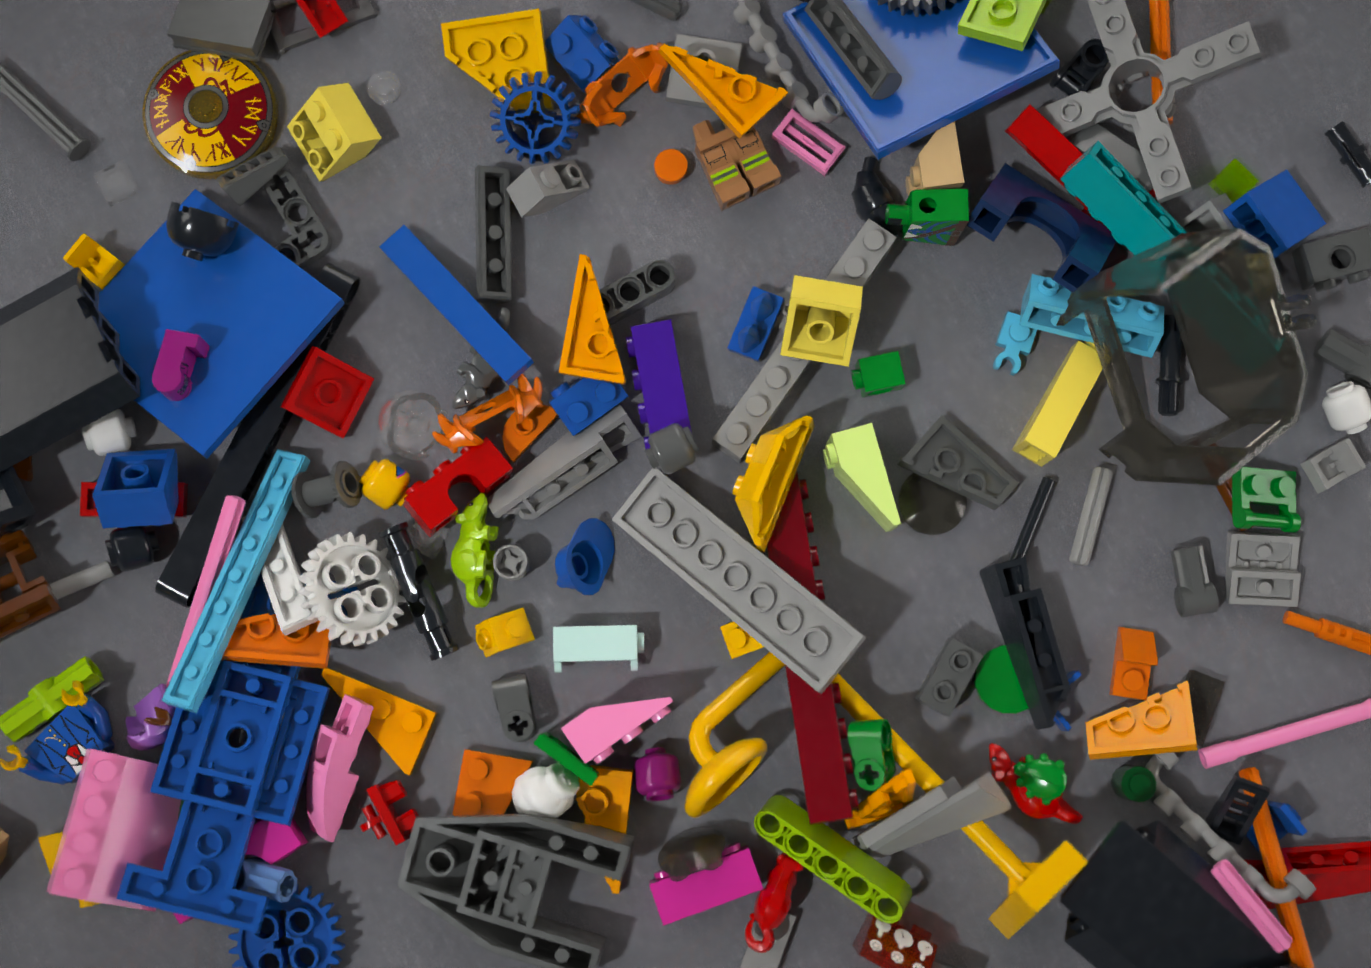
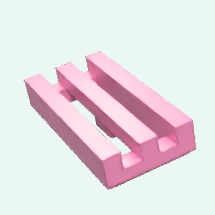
M793 109L790 110L772 134V138L824 176H826L829 169L836 163L838 157L845 151V146ZM793 121L834 152L830 154L814 141L792 127L790 122ZM783 131H785L790 136L795 138L797 141H799L801 144H803L808 149L813 151L826 162L823 163L822 161H820L814 155H812L807 150L798 145L796 142H794L789 137L784 135Z

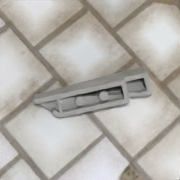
M618 404L576 435L572 436L568 431L487 498L488 507L495 518H500L503 514L519 515L525 520H534L617 464L618 461L612 452L642 436L625 410Z
M990 772L963 788L960 787L953 776L850 841L877 860L1011 809V804Z

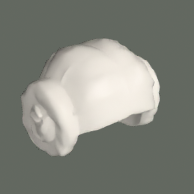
M559 762L553 763L548 767L537 766L530 768L515 779L512 799L516 811L519 814L558 818L573 805L574 796L580 788L578 777Z

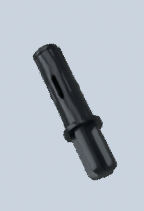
M1164 315V334L1160 342L1159 378H1156L1155 381L1159 385L1158 412L1162 416H1176L1179 413L1180 385L1184 381L1180 378L1183 317L1179 315L1176 317L1175 315Z

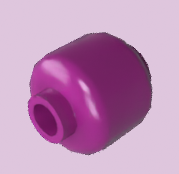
M656 747L645 750V756L638 758L634 764L636 789L641 795L646 796L647 801L672 799L674 793L680 789L682 783L679 760L675 755L666 753L665 748Z

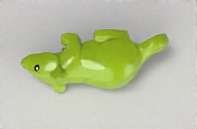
M480 493L467 504L462 513L456 515L455 521L461 524L460 537L454 546L450 559L454 574L466 585V598L468 602L476 608L486 607L491 599L494 579L493 558L496 551L490 550L489 541L496 540L498 536L497 526L490 527L485 524L488 501L484 493ZM485 580L483 592L479 597L477 593L481 581Z

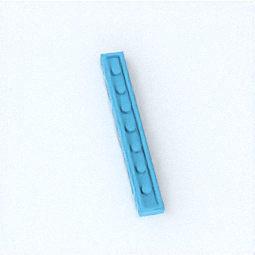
M280 449L276 450L161 700L167 705L193 713L198 712L292 504L291 488L293 479L298 473L305 472L310 464L307 456Z

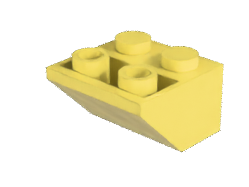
M349 83L318 87L287 125L319 182L327 180L365 158L382 139Z

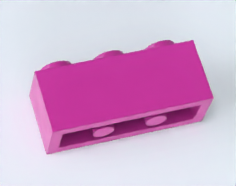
M739 842L721 848V855L708 859L706 854L688 860V867L675 871L674 867L671 866L653 873L655 879L649 881V886L663 926L762 890L763 886L748 845L741 847Z

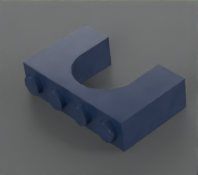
M1006 163L974 208L967 223V226L993 242L1003 227L1012 221L1026 222L1042 229L1055 240L1062 252V262L1052 280L1080 298L1100 273L1116 243L1111 231L1106 226Z

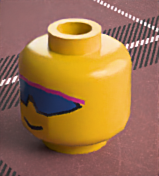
M383 459L380 462L374 460L360 478L359 483L362 484V495L384 510L391 508L395 503L401 507L404 504V498L408 496L405 492L409 488L407 486L410 482V474L389 459Z

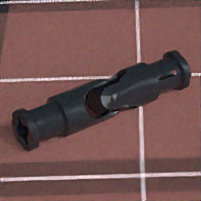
M406 521L379 532V536L384 538L392 557L389 560L402 588L419 634H424L431 651L429 657L431 661H434L459 650L458 644L453 643L446 626L448 619L429 578L418 548H414L407 532L408 524ZM422 597H425V606L419 600Z

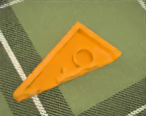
M908 769L900 772L859 804V810L853 811L854 819L844 820L847 830L883 820L911 803L916 784L912 770Z

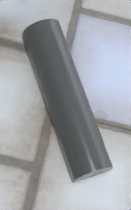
M810 0L804 10L872 99L882 100L895 93L902 83V76L844 1Z
M478 165L475 167L477 302L483 304H503L512 300L511 197L506 190L510 185V168Z

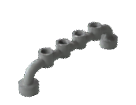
M737 0L739 5L734 9L733 15L740 24L747 25L749 23L754 34L749 38L750 46L758 53L765 51L770 59V62L765 66L766 75L773 81L781 79L788 92L782 100L783 105L788 109L797 108L800 114L810 122L823 121L832 123L843 113V108L834 94L826 92L814 102L813 107L807 100L808 90L806 86L798 82L791 71V59L786 54L780 52L775 43L777 38L775 31L770 26L765 25L759 14L761 11L759 2L757 0Z
M1174 752L1151 754L1152 757L1147 763L1146 768L1153 773L1157 783L1154 793L1157 798L1153 801V804L1166 817H1169L1174 812L1184 822L1179 829L1192 842L1196 843L1201 838L1211 848L1206 855L1214 864L1223 859L1228 860L1250 888L1269 902L1278 904L1288 903L1298 896L1306 900L1316 890L1313 883L1295 868L1283 878L1287 884L1285 888L1276 889L1270 886L1264 877L1254 867L1248 865L1229 843L1220 838L1198 814L1194 813L1183 803L1182 799L1172 789L1162 783L1159 778V771L1162 767L1170 770L1179 761Z

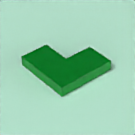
M549 732L540 733L533 743L590 786L593 785L600 775L596 769L588 763L585 764L581 758L572 752L571 748Z

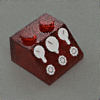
M868 913L852 944L860 956L882 968H932L938 945L930 940L933 935L931 932L916 924H913L910 929L899 923L900 919L895 923H885Z

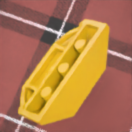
M805 415L762 434L757 445L752 443L748 450L745 463L749 465L745 475H739L735 482L732 494L736 496L735 501L756 549L762 553L765 552L814 429L813 417Z

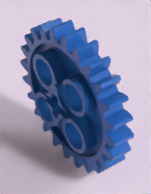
M297 883L296 891L291 895L289 901L278 902L269 899L264 917L271 919L274 923L275 929L272 935L263 933L261 929L260 933L239 929L238 932L228 935L229 939L237 941V946L228 950V953L239 954L240 958L232 964V967L268 968L265 964V956L267 953H272L279 959V968H288L289 956L293 968H331L329 964H339L342 961L335 954V951L344 949L346 945L336 941V937L345 933V929L335 928L334 925L342 916H330L329 912L335 904L332 902L323 906L321 904L324 897L323 892L313 898L311 897L312 886L305 887L299 893ZM281 910L286 911L287 917L285 920V924L283 917L281 916ZM298 911L304 912L309 916L310 925L308 929H301L296 925L295 915ZM285 935L287 938H293L294 944L290 947L287 944H281L280 939ZM302 947H307L313 951L315 961L312 965H307L301 961L299 955Z

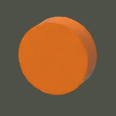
M666 149L657 155L654 162V171L661 182L674 185L681 182L687 174V159L680 151Z

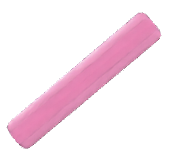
M1226 859L1214 864L1211 874L1275 952L1280 953L1290 948L1293 941L1292 937L1232 864Z

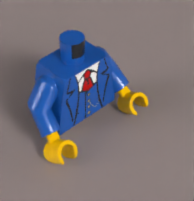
M73 681L72 687L79 693L69 695L62 689V701L67 707L24 750L27 754L25 757H22L17 746H7V751L15 754L16 758L12 761H5L3 758H0L1 767L8 771L19 768L20 772L45 782L61 785L77 782L87 749L109 753L115 746L111 740L113 731L108 711L93 697L84 695V686L80 681Z

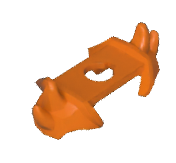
M659 42L656 46L650 44L637 49L633 46L629 48L626 56L600 79L592 81L585 88L586 96L583 103L580 104L581 113L575 117L580 118L582 124H594L596 127H601L614 123L621 127L626 120V114L624 112H613L621 102L646 81L649 82L650 89L654 93L660 92L659 84L669 65L658 52L663 44ZM618 73H628L630 77L627 78L626 87L622 91H614L612 88L614 76Z
M522 373L517 378L518 388L510 385L509 390L460 416L455 414L453 416V423L443 414H439L437 416L438 423L445 434L433 431L432 436L440 445L449 448L452 453H457L458 447L476 446L484 443L479 436L473 433L476 430L474 426L507 408L511 411L515 410L516 424L522 423L535 406L542 408L544 405L541 400L543 387L540 378H534V385L531 388L527 377Z

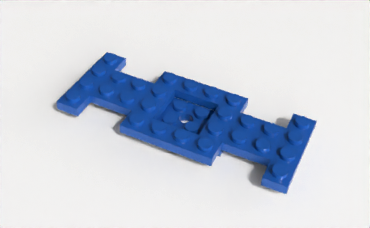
M261 572L240 619L266 613L269 615L275 614ZM356 586L345 588L337 593L328 594V598H339L353 591H359ZM341 605L343 613L348 616L346 608ZM220 661L198 712L193 713L176 707L150 792L184 800L163 871L127 863L116 899L260 933L270 897L235 889L256 818L291 826L330 688L297 680L301 668L298 666ZM235 729H245L248 735L246 743L242 747L233 748L229 743L230 734Z

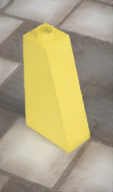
M1078 340L1070 348L1012 448L1013 451L1040 467L1057 456L1108 360L1107 356L1101 354L1102 349L1089 341L1082 343Z

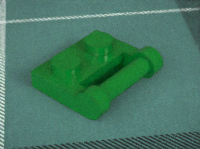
M1243 466L1232 468V520L1234 526L1239 529H1249L1252 526L1280 528L1283 532L1288 533L1297 532L1301 527V518L1296 513V472ZM1250 504L1279 506V515L1253 513L1250 509Z

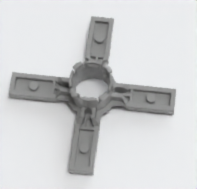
M1087 0L1111 67L1104 75L1101 87L1089 92H1077L1036 110L1065 137L1110 118L1115 119L1119 123L1124 124V129L1135 133L1159 203L1193 191L1168 118L1171 119L1175 114L1177 107L1173 104L1175 102V92L1262 57L1249 21L1180 50L1178 55L1163 60L1155 54L1144 53L1125 0ZM1148 73L1151 77L1160 79L1163 90L1161 96L1152 106L1137 112L1121 109L1118 99L1125 87L1122 81L1125 84L1132 83L1137 79L1147 76Z

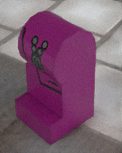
M166 329L152 375V382L154 387L171 401L183 400L190 394L192 390L190 377L197 357L205 359L207 357L210 346L200 335Z

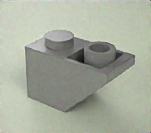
M575 160L529 167L506 190L522 218L546 213L586 192L590 187Z

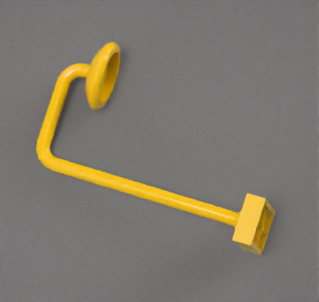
M771 652L767 653L705 707L691 724L688 736L690 751L702 768L691 782L685 799V811L690 817L698 818L721 804L747 780L767 753V744L762 738L739 740L717 753L710 744L709 737L716 725L785 666ZM838 673L832 683L839 682L842 698L840 705L856 721L883 719ZM892 729L894 761L903 770H912L915 782L925 793L942 784L944 781ZM982 820L960 828L1008 877V898L988 918L1008 940L1088 863L1067 840L1043 863L1022 862Z

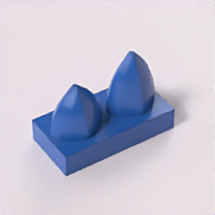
M753 286L727 349L760 362L785 299Z

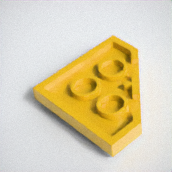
M539 8L441 23L445 57L495 96L505 99L499 91L500 87L504 85L513 90L509 79L515 77L522 84L521 75L524 72H528L531 82H534L535 73L541 71L543 75L542 82L546 83L549 71L542 16ZM532 91L516 96L510 107L515 111L528 108L532 98ZM543 93L545 107L549 111L554 110L552 98ZM535 107L532 113H538L539 111H536Z

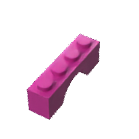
M256 818L258 823L253 827L245 855L260 857L272 865L282 861L309 842L294 818L292 819L291 826ZM173 913L179 924L193 919V917Z

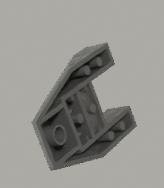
M532 814L416 817L397 886L489 952L540 968H598L606 943V936L538 916L552 862L556 861L620 881L626 871L635 837L601 826Z

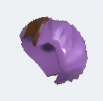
M165 684L156 686L148 695L134 705L136 716H127L125 718L128 733L127 741L131 748L140 751L150 750L165 743L176 707L161 701L167 689Z

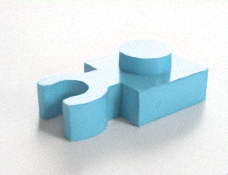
M1008 311L1005 314L995 343L996 346L1002 347L1004 350L995 358L993 369L998 370L1002 360H1009L1012 363L1010 375L1014 376L1021 367V360L1018 355L1027 356L1030 353L1037 329L1019 325L1020 315Z

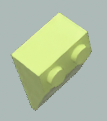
M870 423L831 434L825 445L826 449L822 450L827 469L833 468L836 478L886 532L893 531L901 524L873 424Z

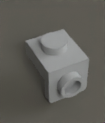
M1345 439L1332 445L1300 464L1317 494L1331 488L1343 479L1366 467L1350 439Z

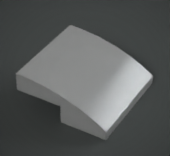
M1228 531L1226 547L1227 603L1298 607L1301 573L1297 571L1300 537L1296 534Z

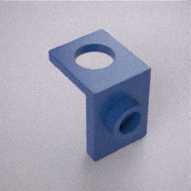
M1268 801L1278 841L1288 833L1303 836L1308 832L1300 822V815L1291 805ZM1252 824L1246 837L1261 854Z

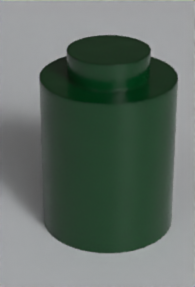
M1123 765L1115 770L1111 778L1113 791L1122 799L1144 802L1149 800L1156 791L1157 783L1155 776L1144 767Z

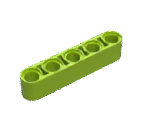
M782 795L771 796L755 816L754 827L760 836L874 917L885 923H895L901 919L911 901L912 889L904 879L824 823L811 825L808 812Z

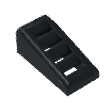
M1235 776L1210 810L1205 820L1206 823L1220 838L1241 845L1267 799L1270 788ZM1239 789H1243L1248 792L1254 793L1255 796L1252 797L1250 795L1239 792ZM1234 798H1238V799H1240V800L1246 801V802H1248L1249 804H1248V805H1245V804L1239 803V802H1237V801H1234ZM1229 807L1235 808L1243 812L1240 814L1238 812L1230 810ZM1224 816L1236 819V821L1234 822L1224 818Z

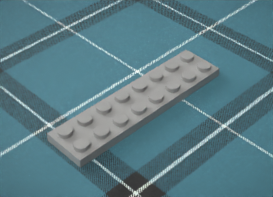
M652 468L612 518L617 525L821 694L867 638L658 468Z

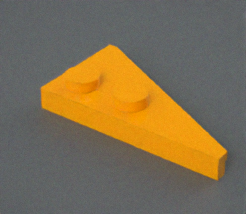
M664 43L659 48L658 52L739 139L788 94L786 89L782 87L776 89L756 81V77L748 74H739L731 67L710 59L705 61L689 55L687 50L680 47H671Z
M580 254L558 373L625 385L626 378L590 257Z
M331 668L323 669L321 676L342 700L344 695L347 694L357 697L374 707L370 723L366 729L405 774L412 775L437 712Z
M590 765L600 775L592 786L578 777L580 788L576 793V800L585 817V824L601 826L627 834L634 770ZM605 877L612 893L620 894L622 879L618 881Z

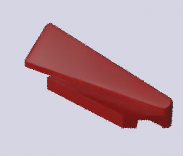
M1371 841L1281 848L1287 872L1289 873L1293 868L1297 869L1316 887V890L1306 900L1300 896L1295 898L1296 904L1371 892ZM1244 859L1269 884L1263 860ZM1254 891L1268 909L1276 908L1275 903L1269 902Z

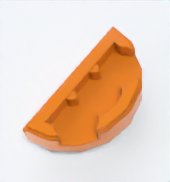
M543 405L542 408L535 406L520 424H516L515 412L511 414L504 425L502 440L505 452L513 463L557 419L558 415L552 407L548 405Z

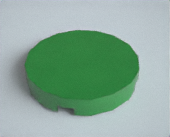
M1001 645L988 650L983 655L974 672L975 688L979 699L988 708L999 713L1017 714L1027 710L1028 706L1006 646Z

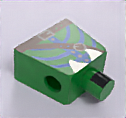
M968 189L913 190L910 192L905 205L887 204L885 212L886 225H903V239L906 241L954 246L969 222Z

